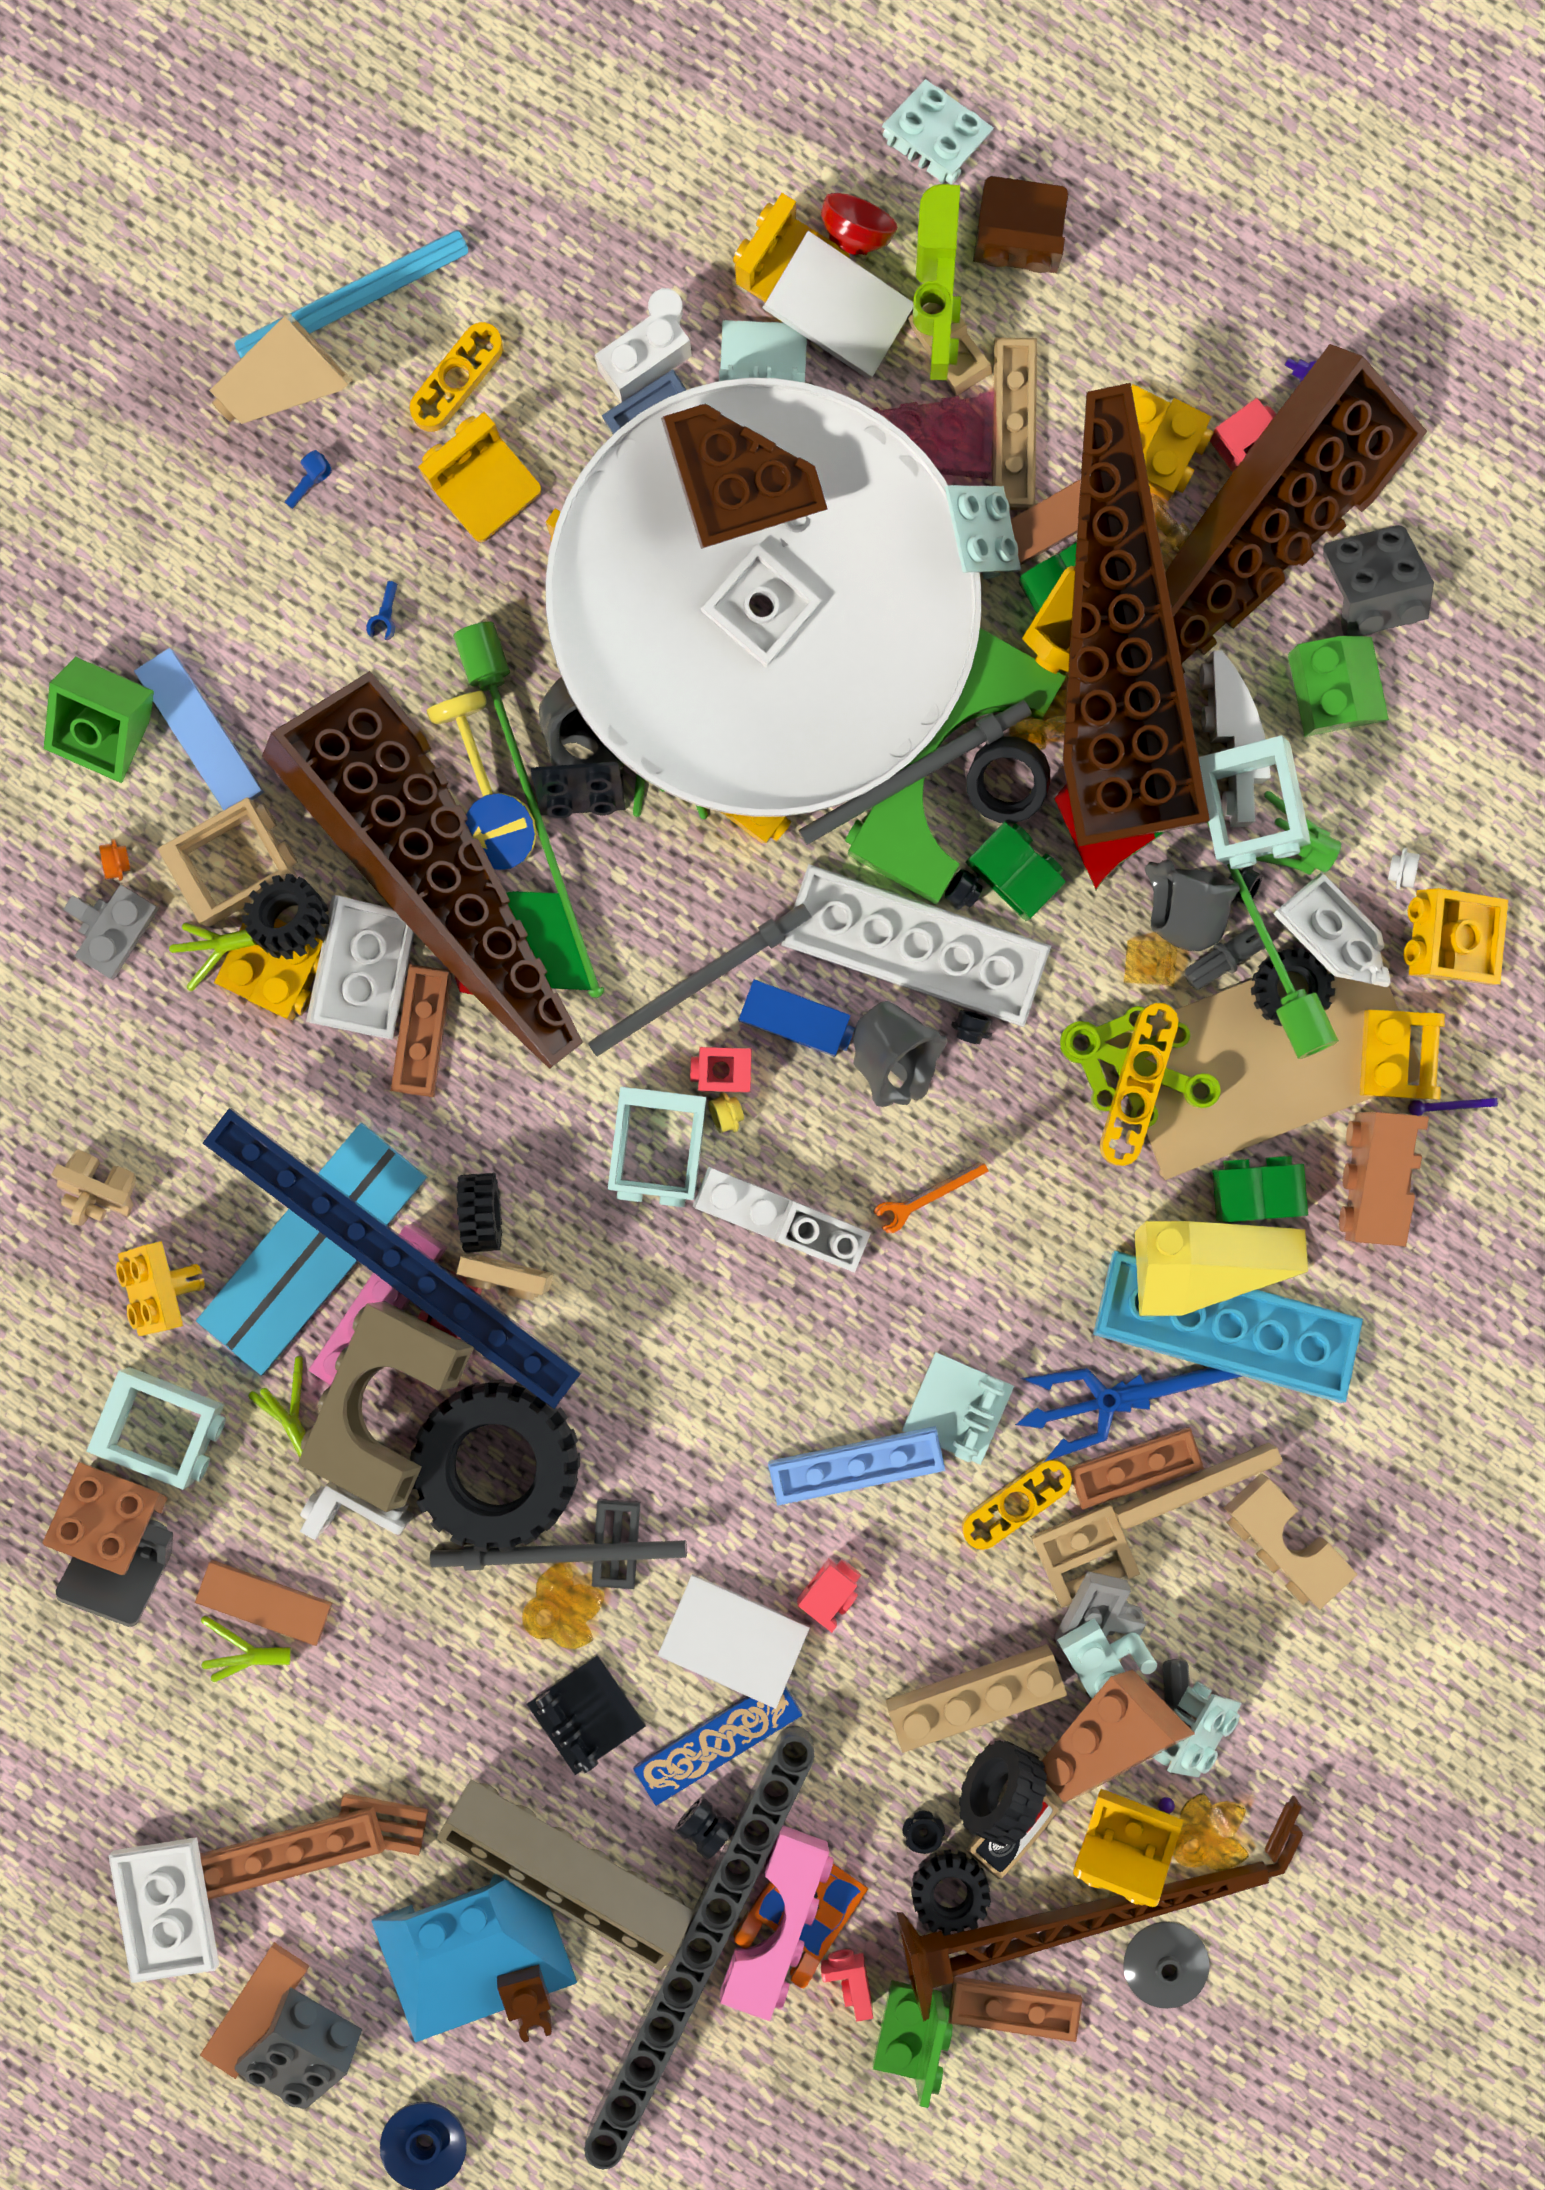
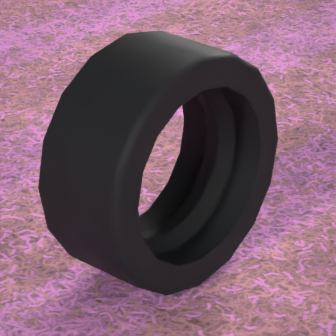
M1003 736L989 745L986 743L976 753L967 774V793L972 805L984 817L998 823L1014 824L1029 819L1041 808L1049 790L1051 769L1045 754L1034 743L1020 737ZM1001 757L1014 758L1024 762L1031 769L1034 776V786L1031 793L1025 799L1018 802H1004L993 797L986 790L984 772L993 760Z

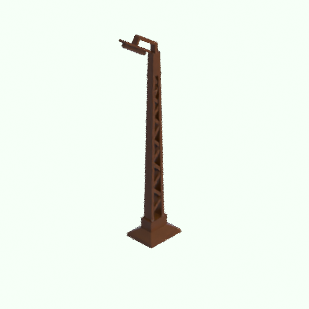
M1294 1795L1284 1805L1265 1846V1852L1270 1856L1274 1864L1265 1866L1264 1862L1261 1861L1164 1884L1159 1903L1156 1907L1137 1905L1122 1895H1116L943 1936L942 1931L920 1936L903 1912H896L908 1975L923 2022L930 2018L933 1988L954 1983V1976L1268 1884L1269 1878L1282 1875L1287 1871L1303 1837V1832L1299 1826L1294 1824L1302 1806ZM960 1951L967 1952L966 1954L949 1958V1954Z

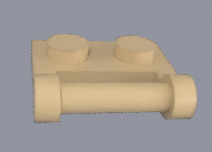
M1106 1503L1030 1536L1061 1608L1072 1603V1599L1075 1597L1085 1575H1082L1065 1583L1061 1574L1108 1553L1116 1551L1119 1560L1092 1572L1116 1578L1126 1576L1127 1579L1140 1575L1110 1503Z

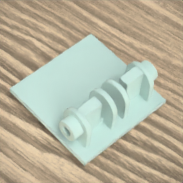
M926 79L882 125V128L885 129L883 137L888 139V146L895 148L905 156L909 153L908 160L911 162L919 153L922 157L918 167L923 169L928 161H930L927 172L936 177L940 183L944 184L947 181L951 185L961 173L960 167L994 129L976 113L968 110Z
M723 320L719 381L741 378H778L805 382L807 338L785 323Z
M945 486L963 573L982 572L983 579H991L1000 576V572L1021 571L1018 545L1014 538L1009 514V503L1005 495L1004 486Z
M935 1352L902 1431L909 1432L936 1426L942 1449L954 1453V1456L964 1461H973L981 1465L1014 1385Z
M1196 1681L1193 1688L1188 1686L1178 1706L1197 1718V1720H1194L1178 1709L1174 1710L1182 1721L1192 1727L1191 1730L1195 1734L1169 1747L1153 1758L1165 1766L1169 1765L1167 1771L1170 1773L1199 1777L1201 1773H1207L1217 1759L1218 1752L1215 1749L1223 1735L1225 1737L1230 1735L1237 1726L1240 1718L1237 1711L1242 1703L1211 1694L1209 1697L1212 1690Z

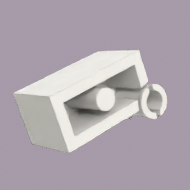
M661 288L655 291L650 296L648 302L649 317L595 354L598 371L620 402H623L692 357L690 339L680 327V320L683 315L682 300L674 290Z

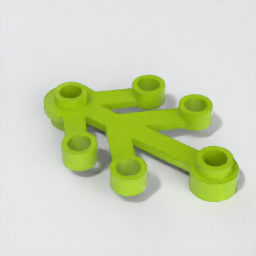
M1131 1007L1126 1010L1123 1016L1098 1027L1090 1022L1077 1021L1068 1025L1061 1034L1060 1049L1069 1061L1081 1064L1093 1091L1091 1103L1099 1111H1109L1111 1104L1103 1107L1098 1103L1097 1096L1102 1090L1108 1091L1113 1100L1115 1089L1107 1085L1098 1059L1114 1065L1120 1077L1128 1047L1120 1049L1105 1042L1124 1032H1133L1134 1026L1131 1025L1129 1016L1134 1011L1140 1012L1144 1007ZM1147 1017L1146 1023L1150 1024V1017ZM1178 1022V1028L1183 1032V1040L1178 1044L1173 1043L1172 1048H1181L1190 1040V1030L1181 1022ZM1077 1035H1084L1088 1039L1086 1050L1079 1051L1074 1047L1073 1040ZM1156 1035L1139 1042V1044L1154 1045L1162 1050L1164 1045L1163 1042H1155ZM1142 1051L1135 1056L1133 1066L1139 1075L1150 1076L1154 1073L1157 1063L1144 1059L1153 1054ZM1166 1068L1161 1085L1184 1093L1185 1100L1196 1108L1210 1107L1220 1097V1085L1216 1078L1209 1074L1202 1073L1189 1077ZM1197 1083H1202L1207 1088V1095L1203 1099H1197L1193 1094V1087ZM1128 1093L1127 1096L1132 1106L1130 1117L1135 1118L1137 1117L1138 1109L1145 1105L1144 1100L1137 1093ZM1154 1106L1148 1127L1154 1125L1158 1119L1156 1106Z

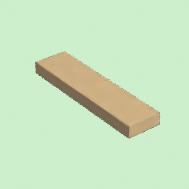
M994 338L992 486H1004L1009 510H1028L1035 506L1037 338Z
M1268 1442L1113 1508L1120 1526L1127 1530L1278 1466L1283 1460L1278 1448Z

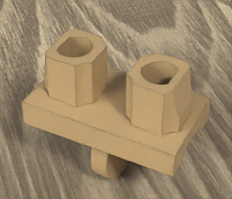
M77 1149L65 1167L56 1164L51 1176L57 1179L56 1186L79 1196L77 1198L66 1193L61 1201V1205L73 1210L71 1223L82 1226L89 1217L98 1221L104 1219L107 1210L95 1204L129 1217L133 1207L130 1196L136 1183L135 1174L120 1166H113L105 1183L95 1180L92 1177L100 1164L99 1160L93 1155Z

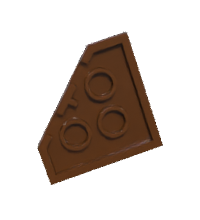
M706 403L661 418L701 549L828 509L815 465L801 457L797 458L750 428L743 427L725 417L720 411Z

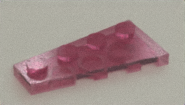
M994 391L979 393L978 397L960 399L959 396L942 398L940 402L918 405L917 402L900 404L899 408L880 410L878 407L870 408L903 431L928 456L942 475L988 479L991 473Z

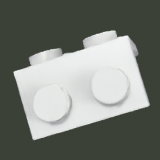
M329 1482L325 1487L320 1486L316 1494L313 1493L305 1504L300 1516L306 1519L300 1532L316 1540L330 1526L341 1505L397 1535L402 1533L414 1514L407 1510L409 1506L407 1502L403 1507L384 1512Z

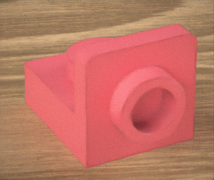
M842 1949L830 1953L827 1960H821L822 1981L832 1982L841 1980L845 2007H854L856 2022L873 2019V2003L864 1954H854L850 1949Z

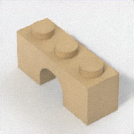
M1262 1473L1224 1507L1232 1516L1226 1522L1229 1527L1244 1542L1251 1537L1261 1549L1256 1553V1556L1273 1574L1278 1569H1281L1291 1580L1285 1587L1302 1605L1310 1601L1321 1610L1358 1575L1339 1553L1320 1536L1304 1549L1290 1550L1286 1548L1282 1536L1284 1526L1299 1510Z

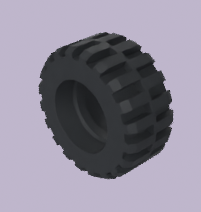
M505 1379L491 1380L488 1383L482 1384L477 1382L466 1386L457 1393L455 1392L429 1414V1418L420 1427L415 1437L417 1439L416 1446L411 1450L410 1461L422 1466L412 1488L418 1491L420 1498L416 1503L421 1513L428 1511L434 1519L430 1525L439 1533L444 1529L453 1535L450 1541L460 1546L465 1542L474 1544V1550L487 1552L492 1547H499L500 1552L513 1550L518 1544L524 1543L527 1545L537 1540L539 1535L545 1530L548 1531L557 1522L563 1511H565L578 1482L577 1475L580 1467V1453H577L576 1448L578 1439L575 1430L570 1429L566 1422L568 1416L561 1407L553 1409L518 1381L515 1384L505 1383ZM499 1424L516 1430L525 1437L535 1453L536 1474L531 1487L519 1499L507 1504L494 1505L475 1498L464 1488L456 1471V1456L462 1441L470 1432L485 1425Z

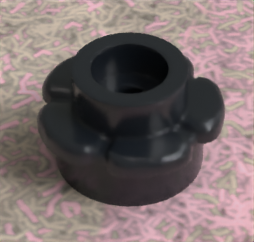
M1252 865L1242 868V870L1239 869L1252 899H1254L1261 885L1263 875L1254 871ZM1230 874L1228 879L1233 880V877ZM1239 891L1232 901L1233 904L1237 901L1245 904Z
M960 869L952 878L945 891V898L953 903L956 910L964 906L970 908L978 900L983 886L977 883L980 878L979 873L974 872L971 874L964 869Z
M960 1010L957 1021L951 1024L954 1029L958 1030L957 1038L972 1044H981L982 1038L989 1039L993 1035L989 1032L992 1019L975 1012Z
M922 1810L917 1811L913 1818L906 1819L903 1824L902 1833L907 1839L906 1845L910 1850L916 1853L928 1854L936 1851L941 1846L945 1827L940 1818L933 1817L930 1811ZM922 1828H925L928 1831V1833L925 1836H922L919 1833Z

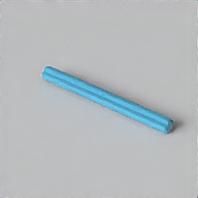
M454 230L290 314L310 334L467 255V244L462 234L458 230ZM282 318L236 340L234 344L240 358Z

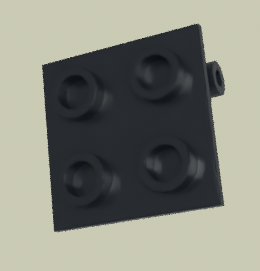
M618 762L531 767L541 816L549 815L553 818H567L574 813L589 812L605 816L615 811L626 810L623 794V773H620Z
M598 1655L526 1704L574 1775L581 1771L584 1773L589 1772L598 1765V1759L646 1727V1724Z

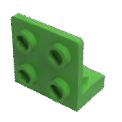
M891 1980L875 2050L873 2070L915 2079L919 2106L928 2108L931 2094L938 2095L942 2084L943 2067L938 2066L941 2050L948 2051L951 2043L953 2025L948 2023L949 2007L944 2006L942 1992L933 1989L930 2018L923 2022L911 1984Z

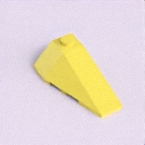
M1145 1221L1135 1231L1139 1316H1184L1207 1306L1230 1300L1236 1296L1308 1272L1305 1229L1194 1221Z

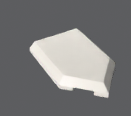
M1322 872L1273 913L1332 975L1388 987L1391 984L1388 968L1383 966L1381 950L1384 948L1381 931Z

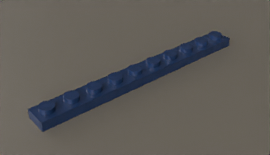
M229 1108L202 1143L467 1344L473 1346L476 1351L553 1409L556 1408L582 1372L234 1109Z

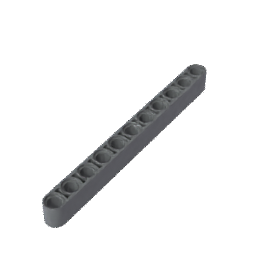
M787 1727L777 1736L740 1812L735 1828L726 1841L693 1909L695 1913L674 1958L666 1965L588 2127L584 2147L586 2159L595 2168L602 2170L610 2169L621 2160L808 1775L815 1757L814 1744L810 1733L802 1727ZM793 1741L801 1742L807 1750L802 1756L792 1758L783 1751L786 1744ZM776 1780L783 1782L788 1788L783 1795L774 1797L766 1793L764 1787L769 1782ZM752 1820H761L769 1828L762 1835H753L745 1827ZM740 1859L748 1863L749 1869L743 1874H735L728 1870L727 1864L732 1860ZM720 1898L726 1900L731 1907L725 1912L717 1913L712 1911L708 1904L710 1901ZM695 1938H703L710 1942L711 1947L706 1951L699 1952L692 1949L689 1943ZM683 1977L688 1979L692 1986L687 1990L681 1991L675 1989L670 1982L675 1978ZM657 2017H666L672 2021L673 2025L668 2029H659L651 2021ZM645 2056L650 2058L654 2064L649 2068H640L634 2064L633 2059ZM624 2095L633 2099L635 2103L630 2107H622L614 2099ZM600 2135H607L612 2137L615 2143L610 2146H603L595 2138Z

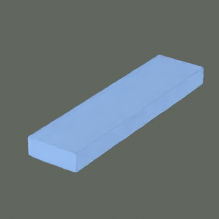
M171 648L166 649L134 670L142 685L154 691L153 702L223 810L247 797L254 800L264 793Z
M936 1426L768 1462L777 1506L945 1471Z

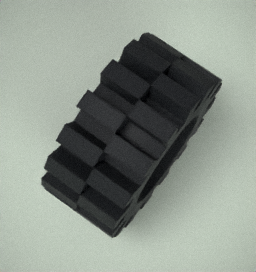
M286 874L284 881L280 875L272 877V885H269L264 880L259 884L263 889L259 894L254 890L250 893L249 897L254 902L253 904L245 902L243 908L248 914L242 916L243 923L247 926L245 930L267 954L270 953L275 958L279 959L282 955L285 959H293V951L301 957L307 954L304 948L307 944L313 949L319 944L314 939L316 935L324 937L326 929L321 924H329L330 917L325 913L329 910L322 897L305 879L300 876L297 879L293 874ZM291 906H299L295 917L288 924L274 928L275 920L282 911Z
M1286 949L1278 952L1286 972L1294 971L1303 975L1308 983V994L1317 993L1324 1010H1328L1332 1004L1329 1002L1330 997L1335 996L1336 988H1331V982L1335 981L1334 975L1328 974L1326 968L1311 952H1305V949ZM1269 956L1267 960L1262 961L1258 966L1260 969L1253 975L1252 981H1255V984L1251 988V995L1256 997L1254 1005L1256 1009L1262 1010L1263 1014L1261 1016L1266 1020L1271 1019L1275 1025L1282 1026L1276 1010L1283 1006L1277 991V984L1280 978Z
M496 1174L460 1175L457 1182V1215L459 1216L458 1229L460 1230V1241L464 1253L500 1250L502 1245V1217L499 1200L500 1191Z
M951 1849L943 1850L944 1854L937 1856L936 1852L929 1855L930 1860L927 1862L923 1860L918 1865L919 1871L917 1873L914 1872L912 1878L913 1886L911 1887L915 1912L917 1911L919 1920L923 1925L927 1923L929 1930L933 1933L937 1932L938 1929L942 1930L943 1936L950 1935L951 1931L963 1932L967 1927H970L971 1930L978 1928V1919L985 1920L987 1916L986 1907H990L991 1903L990 1888L983 1868L979 1867L978 1862L973 1857L969 1859L966 1853L959 1850L958 1854H952ZM948 1877L960 1879L967 1887L965 1900L953 1908L940 1905L934 1898L936 1885Z

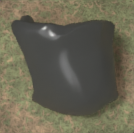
M560 677L548 690L539 705V725L545 737L552 766L618 762L619 770L621 771L624 763L601 742L586 723L570 697L562 677ZM577 743L592 751L594 755L587 759H580L569 753L563 745Z
M1162 860L1160 863L1149 862L1145 866V872L1154 891L1151 916L1152 930L1173 946L1186 951H1202L1221 941L1227 927L1232 901L1240 890V885L1215 872L1175 869L1171 860Z
M890 1001L880 1002L858 1020L853 1036L855 1047L853 1064L869 1082L875 1105L878 1107H886L893 1103L908 1105L911 1099H922L928 1092L929 1084L935 1072L936 1061L947 1044L946 1036L940 1035L939 1031L924 1026L916 1018ZM890 1071L904 1082L900 1088L893 1086L889 1081L888 1075Z

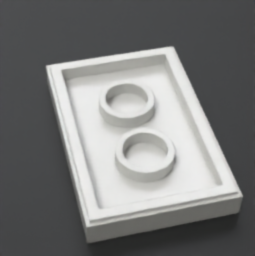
M808 231L762 308L870 380L911 313L913 302Z
M332 895L328 913L330 917L329 924H326L325 927L326 933L323 937L306 1022L392 1040L414 932L392 908Z
M692 1574L657 1656L776 1709L811 1626Z
M197 1837L113 1850L108 1856L131 1983L215 1971L219 1966V1959Z

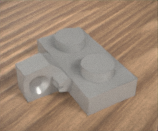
M121 884L108 903L98 899L94 907L81 898L72 895L63 910L84 922L78 931L87 936L75 957L109 979L114 980L156 915L159 907Z
M1088 1571L1054 1636L1057 1647L1062 1649L1057 1639L1094 1618L1106 1638L1108 1635H1114L1115 1632L1123 1634L1134 1632L1140 1636L1146 1626V1621H1144L1141 1607L1127 1603V1598L1131 1592L1128 1581Z

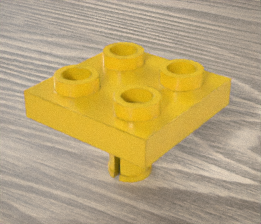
M162 1241L118 1253L119 1262L116 1264V1273L121 1286L126 1287L130 1302L127 1305V1317L131 1327L137 1329L138 1337L183 1326L176 1296L204 1289V1278L186 1281L188 1277L203 1274L200 1266L195 1263L169 1271Z

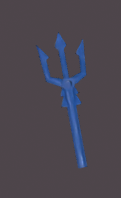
M1208 1367L1145 1383L1139 1374L1126 1385L1121 1381L1111 1389H1107L1088 1368L1020 1378L1049 1391L1053 1384L1083 1379L1096 1399L1045 1412L1036 1408L1015 1425L1043 1429L1046 1422L1099 1410L1097 1433L1071 1442L1063 1438L1045 1459L1044 1462L1107 1441L1114 1411L1131 1413V1408L1150 1410L1149 1400L1243 1376Z

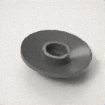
M1159 1922L1145 1927L1130 1941L1124 1956V1974L1133 1993L1143 2002L1157 2008H1176L1192 2001L1205 1986L1209 1974V1957L1202 1940L1191 1929L1174 1922ZM1167 1964L1176 1966V1971L1171 1976L1161 1974L1163 1967Z

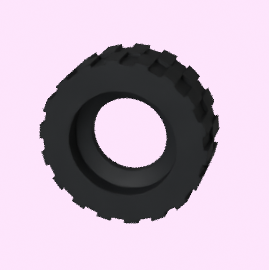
M998 1740L994 1744L986 1746L984 1751L977 1755L972 1766L969 1767L966 1779L962 1784L961 1797H959L960 1819L964 1822L962 1824L964 1828L974 1835L1006 1847V1844L1011 1846L1018 1839H1022L1027 1834L1026 1832L1029 1828H1032L1035 1824V1819L1038 1813L1041 1812L1042 1802L1046 1796L1047 1773L1044 1771L1045 1765L1043 1761L1039 1760L1040 1757L1005 1740L1004 1742ZM1008 1780L1005 1794L997 1806L1000 1793Z

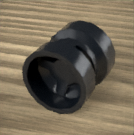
M702 1796L680 1818L674 1831L683 1839H691L696 1844L697 1852L708 1860L726 1843L735 1825L726 1817H718L713 1812L712 1804Z

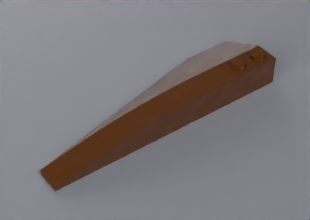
M1332 344L1328 345L1245 455L1243 461L1240 462L1165 572L1181 664L1197 649L1205 655L1217 644L1213 635L1227 623L1234 629L1285 583L1283 571L1289 565L1303 566L1314 556L1311 548L1312 544L1325 532L1332 538L1339 534L1346 527L1345 521L1341 518L1351 508L1356 506L1363 512L1371 505L1427 433V430L1364 356Z
M1131 383L1088 391L1086 393L1063 745V766L1078 847L1202 825L1210 821Z
M371 671L271 732L262 757L373 888L456 978L549 1069L577 1049L583 1041L559 994L553 993L545 977L547 971L541 959L535 958L526 940L528 934L520 919L516 921L508 906L510 900L478 839L473 838L466 825L468 819L461 805H456L447 788L449 782L442 768H436L426 756V753L431 750L426 737Z

